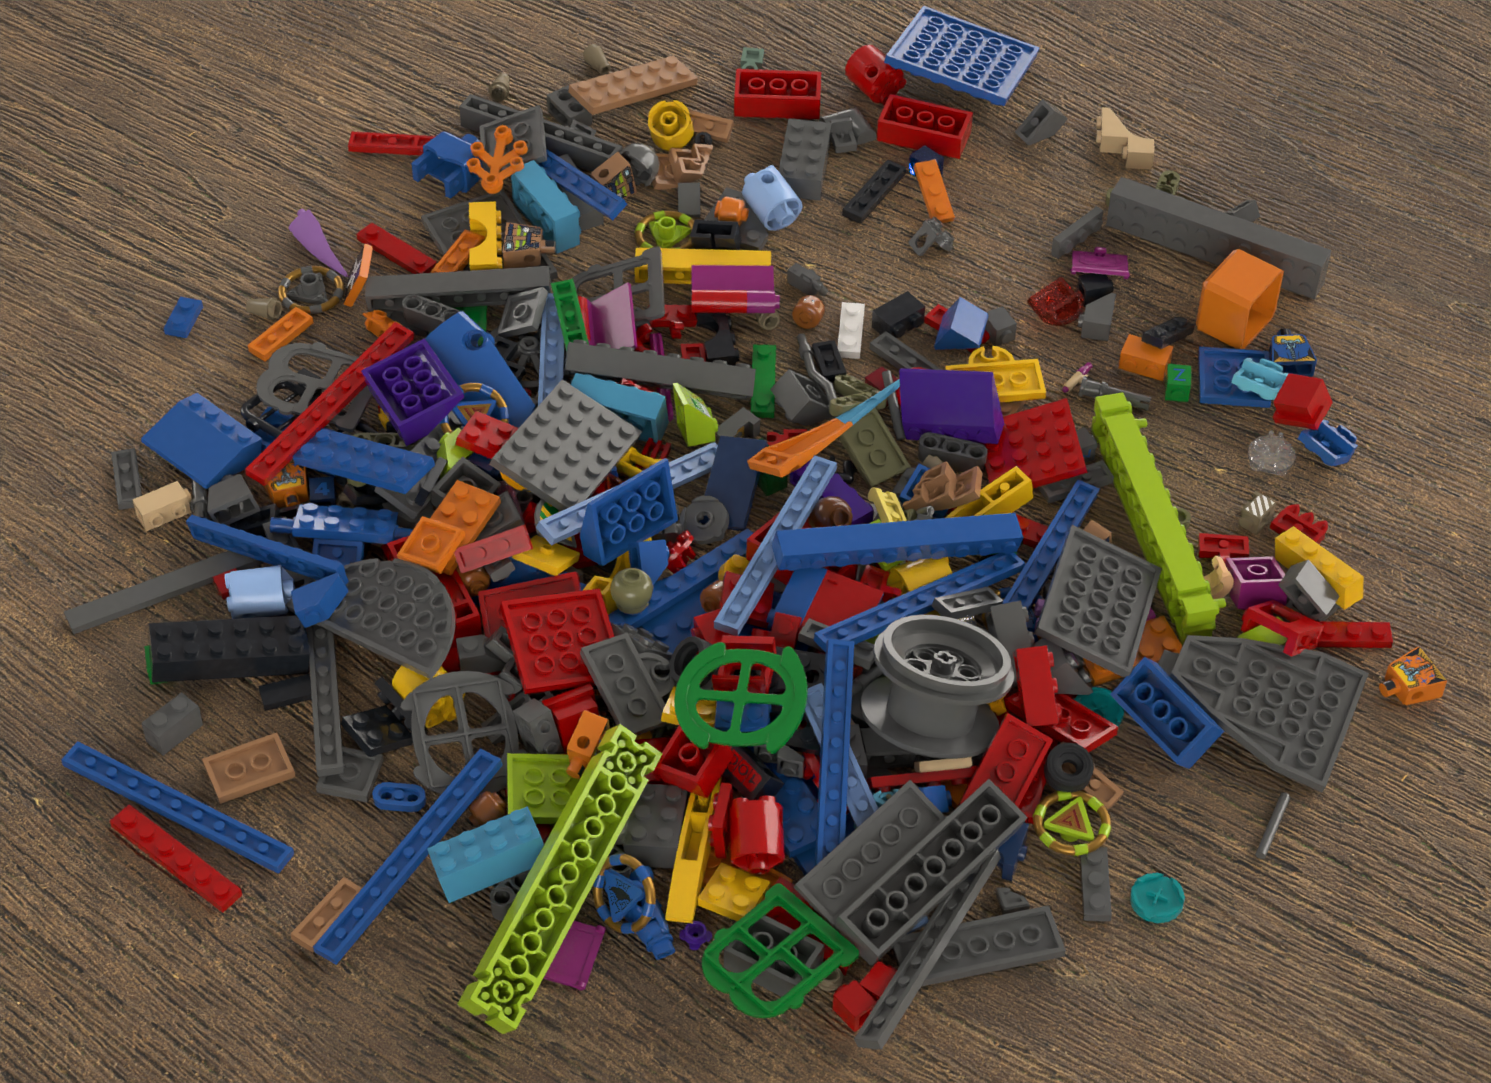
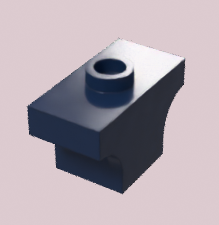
M1023 823L1021 828L998 849L1001 859L996 866L1002 872V879L1012 881L1019 861L1024 862L1028 850V846H1025L1029 828L1027 823Z

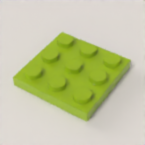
M507 753V815L528 806L535 824H556L580 780L566 773L570 764L568 755Z

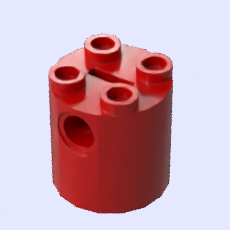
M872 44L864 45L858 48L848 59L845 75L870 100L877 104L885 105L890 94L896 95L906 85L902 69H895L889 64L884 63L886 55Z
M761 796L759 800L750 801L747 798L733 799L729 810L731 863L751 874L767 873L774 866L780 865L785 860L783 806L775 802L774 796Z

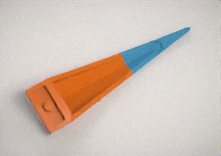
M900 379L840 416L800 435L763 448L747 461L750 469L778 477L786 476L798 470L810 461L814 455L816 456L900 387Z

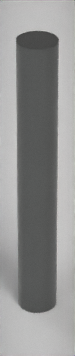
M891 371L882 372L886 388L893 383ZM894 391L887 397L896 440L901 441L906 439L896 392Z
M1281 793L1255 853L1259 859H1265L1291 798L1287 793Z

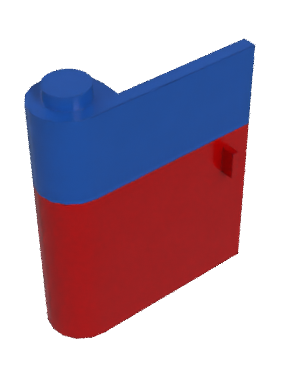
M825 568L798 569L793 572L776 608H771L766 622L769 623V629L772 630L775 612L802 617L799 633L809 618L827 626H832L878 606L884 592Z

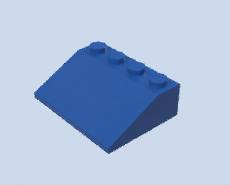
M198 393L179 401L141 438L143 444L205 489L221 482L222 477L225 475H235L243 471L261 454L262 438Z
M662 459L587 504L580 532L584 556L604 566L627 552L628 544L643 542L678 521L668 459Z

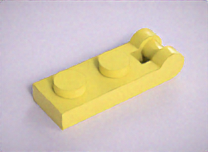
M875 487L869 490L868 500L874 502L882 523L907 521L895 493L889 491L884 493L881 489Z

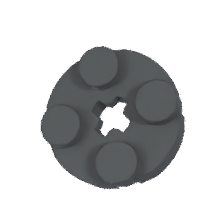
M697 497L692 500V504L687 508L684 507L681 512L680 523L682 531L688 530L694 537L692 542L705 545L721 541L725 537V532L729 526V513L724 505L715 497ZM707 515L710 519L709 522L705 525L699 523V520H703L704 516Z

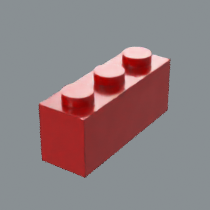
M1047 645L1016 649L1013 652L1023 722L1034 729L1056 726L1058 719L1062 718L1060 704L1055 702L1054 693H1058L1056 678H1052L1051 668L1054 667L1053 653L1048 652Z

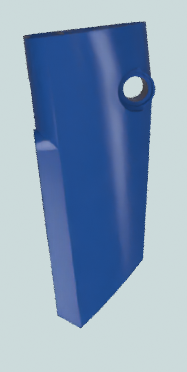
M460 311L451 316L425 338L458 386L466 383H481L493 388L503 397L508 407L510 425L519 428L534 412L535 404L495 347L494 337L485 332L466 313ZM483 336V344L479 347L478 340ZM466 392L460 402L493 399L479 392ZM496 404L490 417L500 420L499 408Z

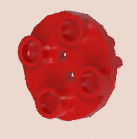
M688 530L683 531L676 538L677 541L675 543L671 541L666 543L669 549L668 566L666 568L673 574L686 567L689 558L694 559L696 557L695 552L690 546L694 537Z

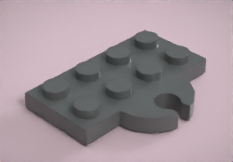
M628 633L581 648L580 655L616 725L621 724L638 736L671 724L662 722L661 717L665 707L663 699L667 698L672 691L675 680L670 673L665 678H660L654 673V670L668 669L670 663L665 658L649 652L638 654Z

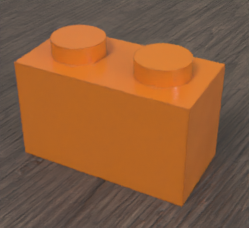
M1129 334L1120 354L1118 369L1163 381L1167 366L1171 364L1173 346L1169 345L1160 349L1142 342V337Z

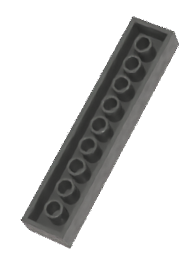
M1123 177L1120 178L1110 195L1106 223L1108 227L1218 266L1233 250L1240 249L1283 270L1281 288L1314 300L1325 282L1332 251L1330 249Z

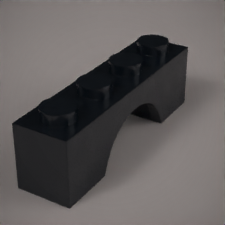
M695 313L697 326L707 328L716 334L715 337L704 342L706 362L713 363L714 360L726 361L727 365L736 366V362L740 361L738 348H734L736 345L735 334L730 332V329H732L731 317L726 316V313Z

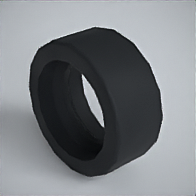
M696 636L687 637L682 640L675 648L671 657L670 674L672 678L678 682L682 672L698 651L700 653L713 644ZM716 669L702 680L700 688L710 681Z

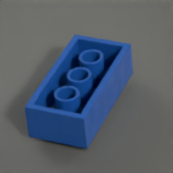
M1144 657L1135 666L1131 674L1126 676L1110 694L1176 764L1190 769L1224 732L1157 662L1147 657Z

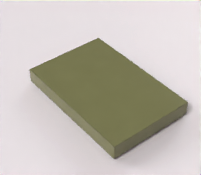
M873 408L838 437L869 490L904 473L907 468H911L876 408Z

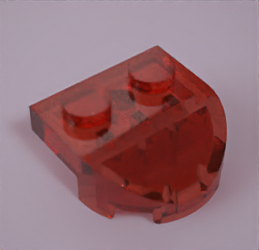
M1061 276L1031 296L1027 303L1044 323L1052 326H1062L1074 322L1083 313L1082 303L1084 298L1080 290L1074 292Z

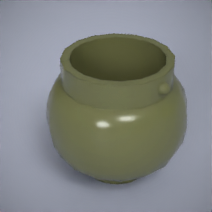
M628 568L619 571L613 577L610 592L616 607L620 611L627 614H636L644 611L649 605L648 602L653 594V584L646 572L636 568Z

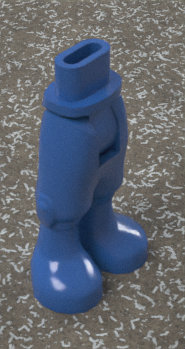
M645 866L653 881L654 875L651 867ZM634 870L630 874L629 879L641 882ZM605 884V885H604V889H605V891H606V893H607V887H606V884ZM645 895L640 901L641 906L636 904L625 915V920L628 923L637 921L642 915ZM656 899L653 916L648 924L636 932V934L646 945L647 951L652 952L655 959L659 960L672 955L676 950L672 944L674 940L670 934L668 923L665 920L662 905Z

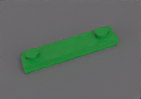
M568 279L551 283L566 352L568 343L573 342V340H583L589 345L574 280Z
M753 344L752 368L756 369L753 397L751 398V413L758 418H774L775 396L770 389L775 385L776 345Z

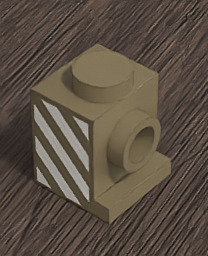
M1255 491L1252 502H1247L1241 510L1240 526L1257 535L1273 519L1276 502Z

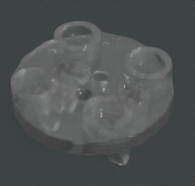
M1271 430L1267 436L1258 437L1248 447L1250 467L1256 471L1260 470L1265 473L1283 476L1292 468L1296 459L1293 446L1284 439V435L1281 432L1278 436H1274V431Z

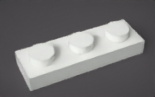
M842 302L837 347L841 358L860 359L865 304Z

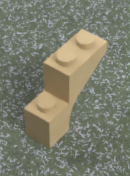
M1102 107L1101 116H1097L1096 129H1100L1096 132V143H1100V152L1122 153V159H1126V168L1152 170L1154 139L1142 138L1130 133L1110 108Z

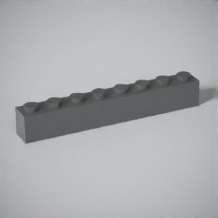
M472 94L459 106L461 126L479 133L481 125L520 112L519 110ZM543 119L546 149L558 157L568 154L575 166L592 172L615 153L622 150V146Z
M549 266L371 276L366 280L365 299L368 312H373L374 310H381L383 312L403 311V298L413 294L452 308L506 305L509 295L540 287L551 293Z
M573 340L567 346L564 375L575 376V373L589 374L601 380H612L614 382H619L624 378L635 381L637 385L673 390V383H678L692 393L750 401L753 397L756 369L750 368V365L743 363L732 366L727 365V362L722 360H714L711 363L704 362V359L701 357L684 359L681 358V355L668 353L667 356L657 355V352L653 350H644L642 353L635 352L634 348L631 347L614 349L611 348V345L605 343H597V346L587 345V342L583 340Z

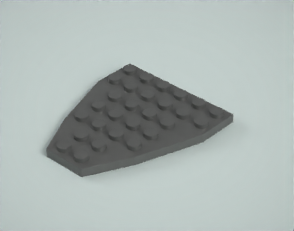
M1188 635L1170 677L1228 735L1269 768L1322 793L1327 785L1369 673L1319 651L1304 649L1300 654L1291 657L1283 653L1284 645L1244 638Z

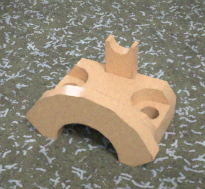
M1215 556L1212 559L1214 570L1203 577L1210 584L1212 598L1218 599L1225 597L1231 591L1234 579L1230 571L1227 570L1223 559Z

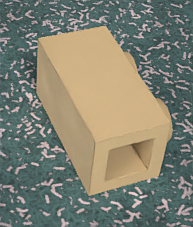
M178 481L133 499L136 516L145 531L191 513L189 502H192L191 495L188 489H183Z

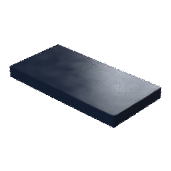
M720 436L704 496L715 497L724 505L729 513L728 530H746L761 473L751 470L747 461L768 446L766 440ZM706 515L703 520H699V523L705 525L710 519Z

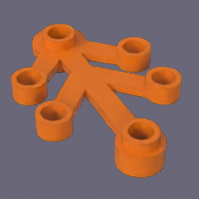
M505 125L498 126L495 130L496 147L493 157L485 151L484 145L481 142H475L470 147L473 156L479 157L491 168L490 173L485 171L481 167L478 158H471L467 161L468 170L482 179V188L489 194L500 192L503 188V180L524 168L523 159L518 156L524 155L528 151L526 142L520 140L514 143L512 151L503 156L505 145L513 141L512 131ZM510 162V166L500 172V168Z

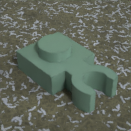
M743 47L741 57L742 69H762L764 49Z

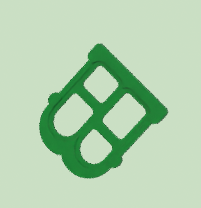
M778 883L765 893V899L729 929L723 928L715 933L714 941L704 951L702 971L705 979L713 988L722 993L729 994L731 1002L739 1011L755 1018H772L781 1015L789 1008L798 1009L804 1003V996L839 966L846 967L851 965L859 958L860 952L858 948L792 892ZM781 906L797 919L801 925L773 949H767L749 934L748 929L774 907ZM808 934H814L834 952L832 956L816 969L808 968L790 952V949ZM734 940L743 942L759 957V960L754 965L739 973L727 971L719 962L721 951ZM777 960L784 961L802 977L801 982L776 1001H762L752 992L751 986L754 979Z

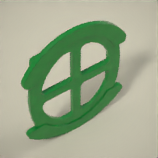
M718 642L701 651L689 662L682 672L674 697L676 717L687 738L701 749L707 748L709 742L741 747L767 744L766 749L768 753L774 754L788 742L800 725L807 705V679L803 665L792 647H785L781 656L771 652L752 649L726 650L725 644ZM729 663H741L738 687L735 691L703 690L700 688L702 680L713 670ZM762 664L774 670L784 681L786 686L785 692L781 695L748 692L752 665ZM700 700L733 702L734 710L730 729L723 732L708 725L696 710L697 702ZM757 703L782 706L781 714L766 727L749 733H742L740 731L746 704Z

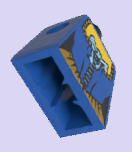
M1288 328L1280 329L1277 335L1272 336L1269 347V360L1282 366V373L1313 377L1317 359L1306 337L1302 334L1291 335V331Z

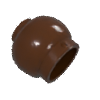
M827 496L818 500L808 519L812 528L846 526L852 524L853 514L845 500L836 496Z

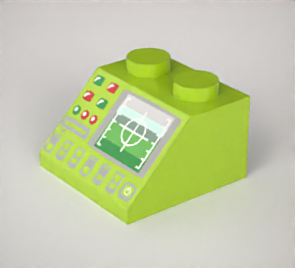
M673 383L676 422L687 446L715 442V432L718 431V424L716 418H712L710 407H706L700 397L682 385Z

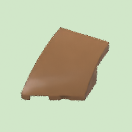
M693 144L691 150L671 148L669 154L656 153L660 165L658 174L652 181L654 190L677 188L678 183H692L701 178L713 146Z
M945 461L925 471L920 482L912 490L914 496L911 500L905 501L903 507L905 510L914 509L917 511L920 508L932 506L934 511L958 507L980 499L983 473L976 466L956 475L948 462Z

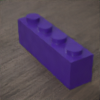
M811 460L798 470L790 473L791 484L797 485ZM834 473L819 500L827 496H836L845 500L853 514L851 525L873 522L874 509L872 505L865 502L854 488H850L839 474Z

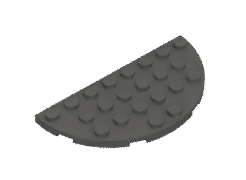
M378 558L345 565V573L349 581L346 584L348 593L329 619L319 622L317 625L431 680L446 659L455 632L454 606L443 584L436 575L423 566L401 559L379 561ZM291 599L285 606L290 612L295 614L293 600Z

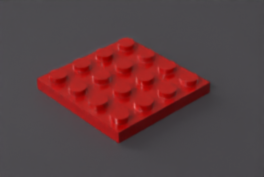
M1067 398L1004 416V426L998 444L980 443L987 448L985 467L989 484L1015 466L1032 480V489L1088 473Z
M600 588L501 601L500 609L524 694L580 687L589 683L590 685L595 684L580 655V650L583 647L615 637Z

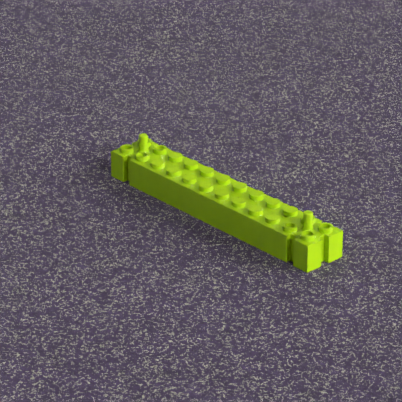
M1123 392L1097 396L1095 398V416L1092 418L1091 431L1097 443L1100 444V452L1106 466L1114 476V486L1146 561L1162 568L1157 588L1172 623L1176 625L1175 631L1180 643L1183 646L1188 635L1212 637V632L1216 628V614L1219 613V608L1226 607L1225 598L1213 599L1210 594V584L1202 575V566L1195 559L1192 543H1188L1185 526L1180 524L1178 520L1177 508L1171 504L1170 492L1163 485L1160 470L1157 471L1155 467L1154 455L1149 453L1146 437L1141 435L1140 428L1147 427V420L1145 418H1134L1130 401L1126 400Z
M621 724L605 732L597 747L602 752L591 758L475 970L473 976L478 981L467 985L457 1003L474 1016L483 1013L487 1015L485 1023L502 1034L516 1030L526 1012L521 1005L531 1001L648 782L644 775L654 771L663 754L647 742L640 745L634 740L637 735Z

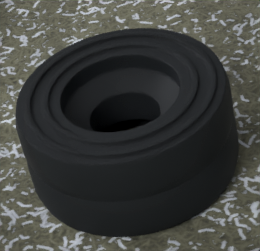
M1063 743L1054 747L1048 754L1044 765L1046 781L1054 790L1062 792L1083 790L1088 785L1094 770L1093 760L1089 752L1075 743ZM1071 763L1075 766L1076 772L1067 774L1062 770L1061 765Z

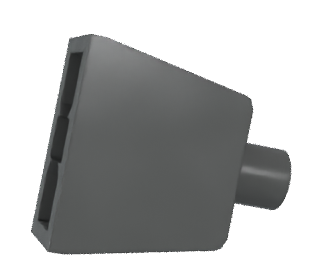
M241 474L235 476L225 475L222 477L221 482L209 488L207 511L216 523L229 525L261 511Z

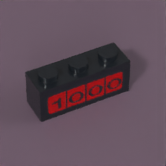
M729 746L734 756L722 774L726 778L725 783H732V789L742 794L740 798H747L749 801L759 800L761 796L775 797L784 783L747 746Z

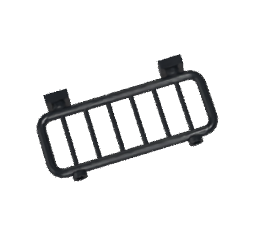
M305 368L297 372L298 374L321 379V377ZM284 381L274 387L273 393L280 389L290 390L293 394L283 400L290 402L296 396L302 397L307 386L300 383L296 384L292 381ZM322 389L315 391L308 407L322 394ZM258 394L247 400L240 409L241 416L246 420L245 425L249 430L255 433L261 429L274 438H277L284 428L300 416L295 414L278 428L274 427L264 420L278 409L272 408L261 417H257L250 412L252 408L262 402ZM341 410L337 415L344 416L347 412ZM361 420L356 427L362 433H382ZM388 421L386 423V433H397L391 422ZM338 429L336 432L342 433L344 431ZM335 475V479L340 485L344 486L347 484V478Z

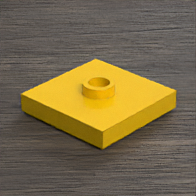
M536 535L530 539L533 549L512 556L517 561L557 576L579 560L580 553L557 543L550 545L545 538Z

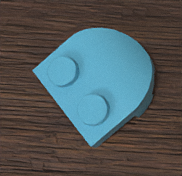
M1246 358L1242 368L1234 374L1231 383L1237 385L1243 391L1255 392L1265 400H1275L1289 373H1282L1283 367L1275 362L1260 359L1259 363H1256L1251 358Z

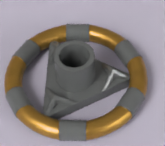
M306 266L293 270L282 279L278 286V297L283 306L290 311L297 307L309 315L330 310L340 302L344 295V283L340 275L322 266ZM322 275L328 277L336 285V290L329 300L327 299ZM301 277V284L286 293L290 283L296 278ZM292 300H297V301H302V302H307V303H312V304H317V305L301 306V305H298V304L294 303Z

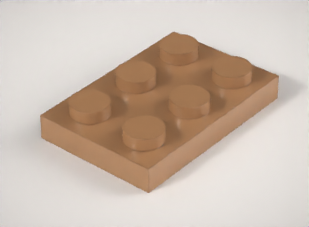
M277 732L202 759L203 766L220 804L295 777V771Z

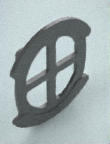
M457 671L436 676L431 680L429 679L407 695L400 707L403 711H412L411 733L415 754L419 766L414 768L413 774L422 785L432 792L441 795L455 779V777L445 773L436 765L428 751L430 746L460 742L467 765L474 756L472 748L473 739L503 735L505 738V748L501 758L503 766L478 796L485 791L491 793L494 791L499 792L507 786V753L527 754L524 749H519L515 718L506 698L507 695L513 693V685L490 674L474 671ZM467 692L475 693L486 699L501 717V723L499 725L471 729L467 722L463 694ZM451 696L454 702L458 730L433 736L426 735L424 728L430 709L441 697Z

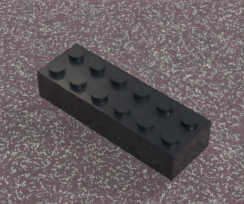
M297 616L149 623L148 645L152 683L308 674L310 652L307 631Z

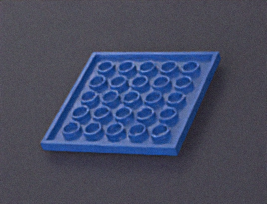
M923 6L887 53L884 63L889 64L895 69L906 70L914 76L928 78L933 83H941L950 86L953 90L969 93L972 97L988 100L994 105L1005 106L1037 57L1040 48Z

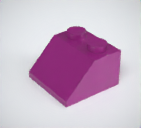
M1274 556L1226 558V568L1234 579L1233 588L1229 594L1237 609L1246 610L1248 607L1271 600L1286 606L1287 595L1279 587V583L1285 576V573Z

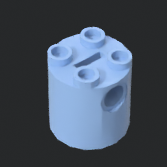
M773 165L757 173H750L745 177V185L742 190L743 198L768 230L776 231L789 226L801 213L802 201Z
M281 565L231 571L225 574L226 588H229L230 597H227L228 611L231 612L232 619L288 615L289 610L285 605L292 599L291 591L295 589L293 578Z

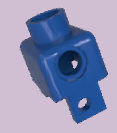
M446 131L441 132L423 145V154L411 163L413 180L419 182L429 174L444 182L445 196L450 199L459 191L467 193L481 179L475 173H471L467 167L469 159L478 158L483 168L482 160L479 157L473 156L470 148L473 143L480 141L472 134H466L460 139Z

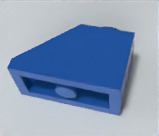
M666 540L628 544L630 568L646 572L654 585L668 566L669 549L666 546Z
M337 572L291 591L295 614L305 628L329 619L348 593V588L339 573Z
M945 785L919 788L941 813L949 812L948 807L952 806L950 791H946Z

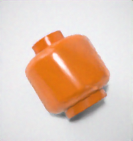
M726 196L717 202L715 218H718V221L738 222L739 226H741L742 222H746L748 219L749 209L745 208V202L742 199Z

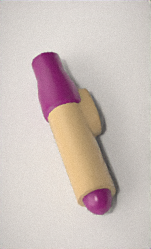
M1087 362L1084 366L1080 367L1062 386V391L1069 393L1078 383L1081 384L1083 376H1089L1088 372L1093 368L1092 364Z

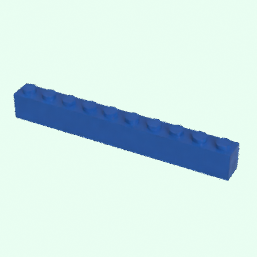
M1016 513L779 530L776 531L773 539L772 549L778 570L795 571L802 568L819 569L828 566L844 567L853 564L868 565L878 562L893 563L895 561H917L929 558L941 559L943 557L955 556L961 558L967 555L1010 554L1017 552L1023 535Z

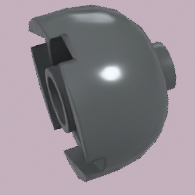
M631 143L619 152L631 165L635 185L639 186L641 183L645 184V186L650 185L656 178L660 165L655 150L649 145Z

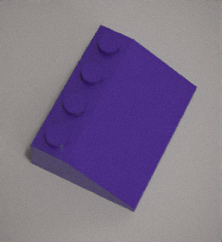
M425 338L361 370L369 391L406 446L429 435L464 398L463 392Z
M900 368L901 415L906 440H919L921 435L929 432L976 443L998 444L1004 420L993 372Z

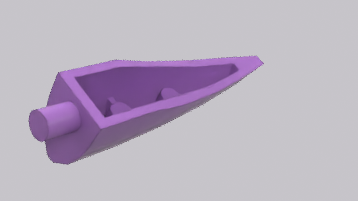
M298 210V217L292 221L289 230L318 260L339 274L348 277V274L330 249L315 216L310 210Z

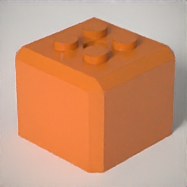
M1240 249L1233 250L1203 282L1196 319L1197 329L1236 349L1244 350L1272 320L1276 312L1284 271Z

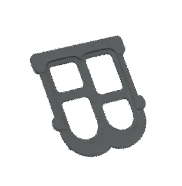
M658 246L643 251L640 256L602 267L599 264L592 265L588 268V271L579 273L571 278L574 280L577 292L579 286L584 282L613 274L614 289L623 285L624 271L647 264L648 280L631 286L632 295L649 291L650 305L646 310L635 312L634 320L635 322L644 319L655 320L665 315L662 251ZM605 294L589 298L588 300L590 302H593L596 299L604 296Z
M319 342L312 345L306 343L285 345L276 350L270 357L269 369L262 373L257 381V394L264 405L278 409L279 413L283 415H291L292 413L301 415L308 408V404L317 389L326 390L334 382L340 368L343 365L351 366L359 357L326 349V346ZM306 354L332 361V364L323 379H317L293 372L288 366L289 360L296 355ZM284 381H293L307 386L298 403H290L278 399L273 393L274 387ZM366 386L353 399L344 416L336 415L329 423L336 425V428L346 432L355 431L373 396L368 387Z

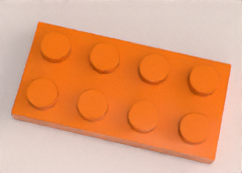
M457 480L430 519L463 529L466 535L457 547L459 548L476 540L501 504V499L497 495ZM455 554L452 555L442 571L450 576L458 566Z
M1165 616L1146 621L1133 667L1144 657L1159 663L1164 650L1180 653L1182 644ZM1083 658L1086 663L1083 668L1090 674L1093 686L1123 678Z

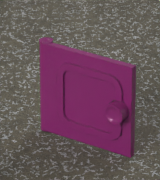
M1095 247L1094 252L1072 250V268L1070 271L1074 275H1076V272L1118 275L1128 279L1130 276L1127 255L1106 253L1107 249L1104 247Z
M573 921L543 979L577 988L578 990H585L606 928L600 925L594 927Z

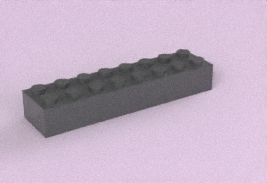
M988 779L838 917L833 928L858 948L859 955L872 967L1014 835L1028 817Z

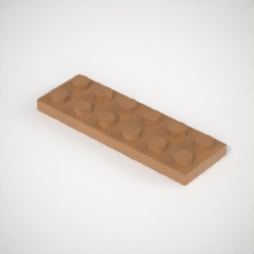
M669 56L569 85L568 92L588 112L594 115L697 85L698 77L675 56Z

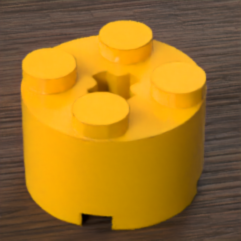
M665 100L655 104L649 111V131L653 142L659 148L669 152L671 148L680 149L689 143L694 135L689 110L683 103L673 100V102H666Z

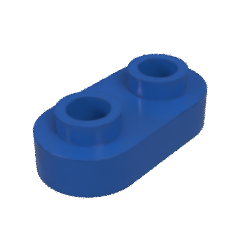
M383 782L378 784L372 793L375 806L382 810L417 812L426 804L425 791L419 785Z

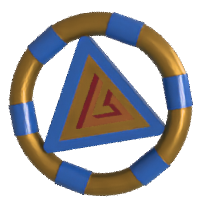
M466 383L458 386L463 394L466 392H479L493 399L459 402L452 409V412L464 427L476 411L491 416L496 404L499 408L500 421L509 423L508 407L503 397L496 390L481 383ZM447 415L439 424L444 434L447 432L451 434L453 431L449 425V417Z

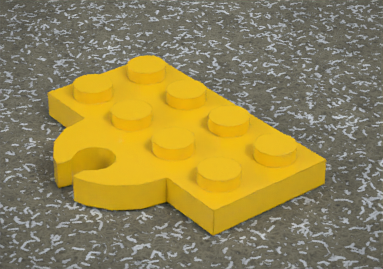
M983 346L972 352L968 364L945 366V370L993 372L999 402L1046 399V389L1038 359L1014 360L1011 353L998 346H992V356L994 358L985 357V348Z

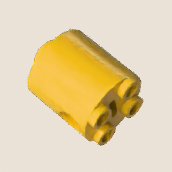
M948 557L941 559H919L892 567L888 571L890 575L887 580V586L901 589V595L950 575L952 571L949 566Z
M400 666L392 680V688L404 700L409 693L429 679L404 666ZM441 666L434 677L446 674L447 672ZM451 696L441 697L432 706L425 722L427 728H432L445 720L450 722L456 719L454 702Z

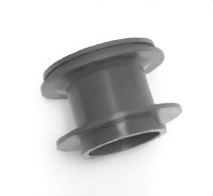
M913 615L892 622L877 637L874 644L873 655L875 662L887 677L872 682L862 693L860 711L866 723L887 741L907 752L922 757L959 759L973 757L986 752L999 727L997 716L987 703L1004 697L1012 688L1014 681V670L1006 648L986 631L954 618L938 615Z

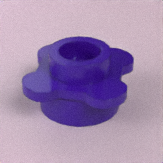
M693 921V924L688 923L685 930L680 931L679 938L685 940L691 950H699L700 945L711 941L712 933L707 931L706 926L702 922Z

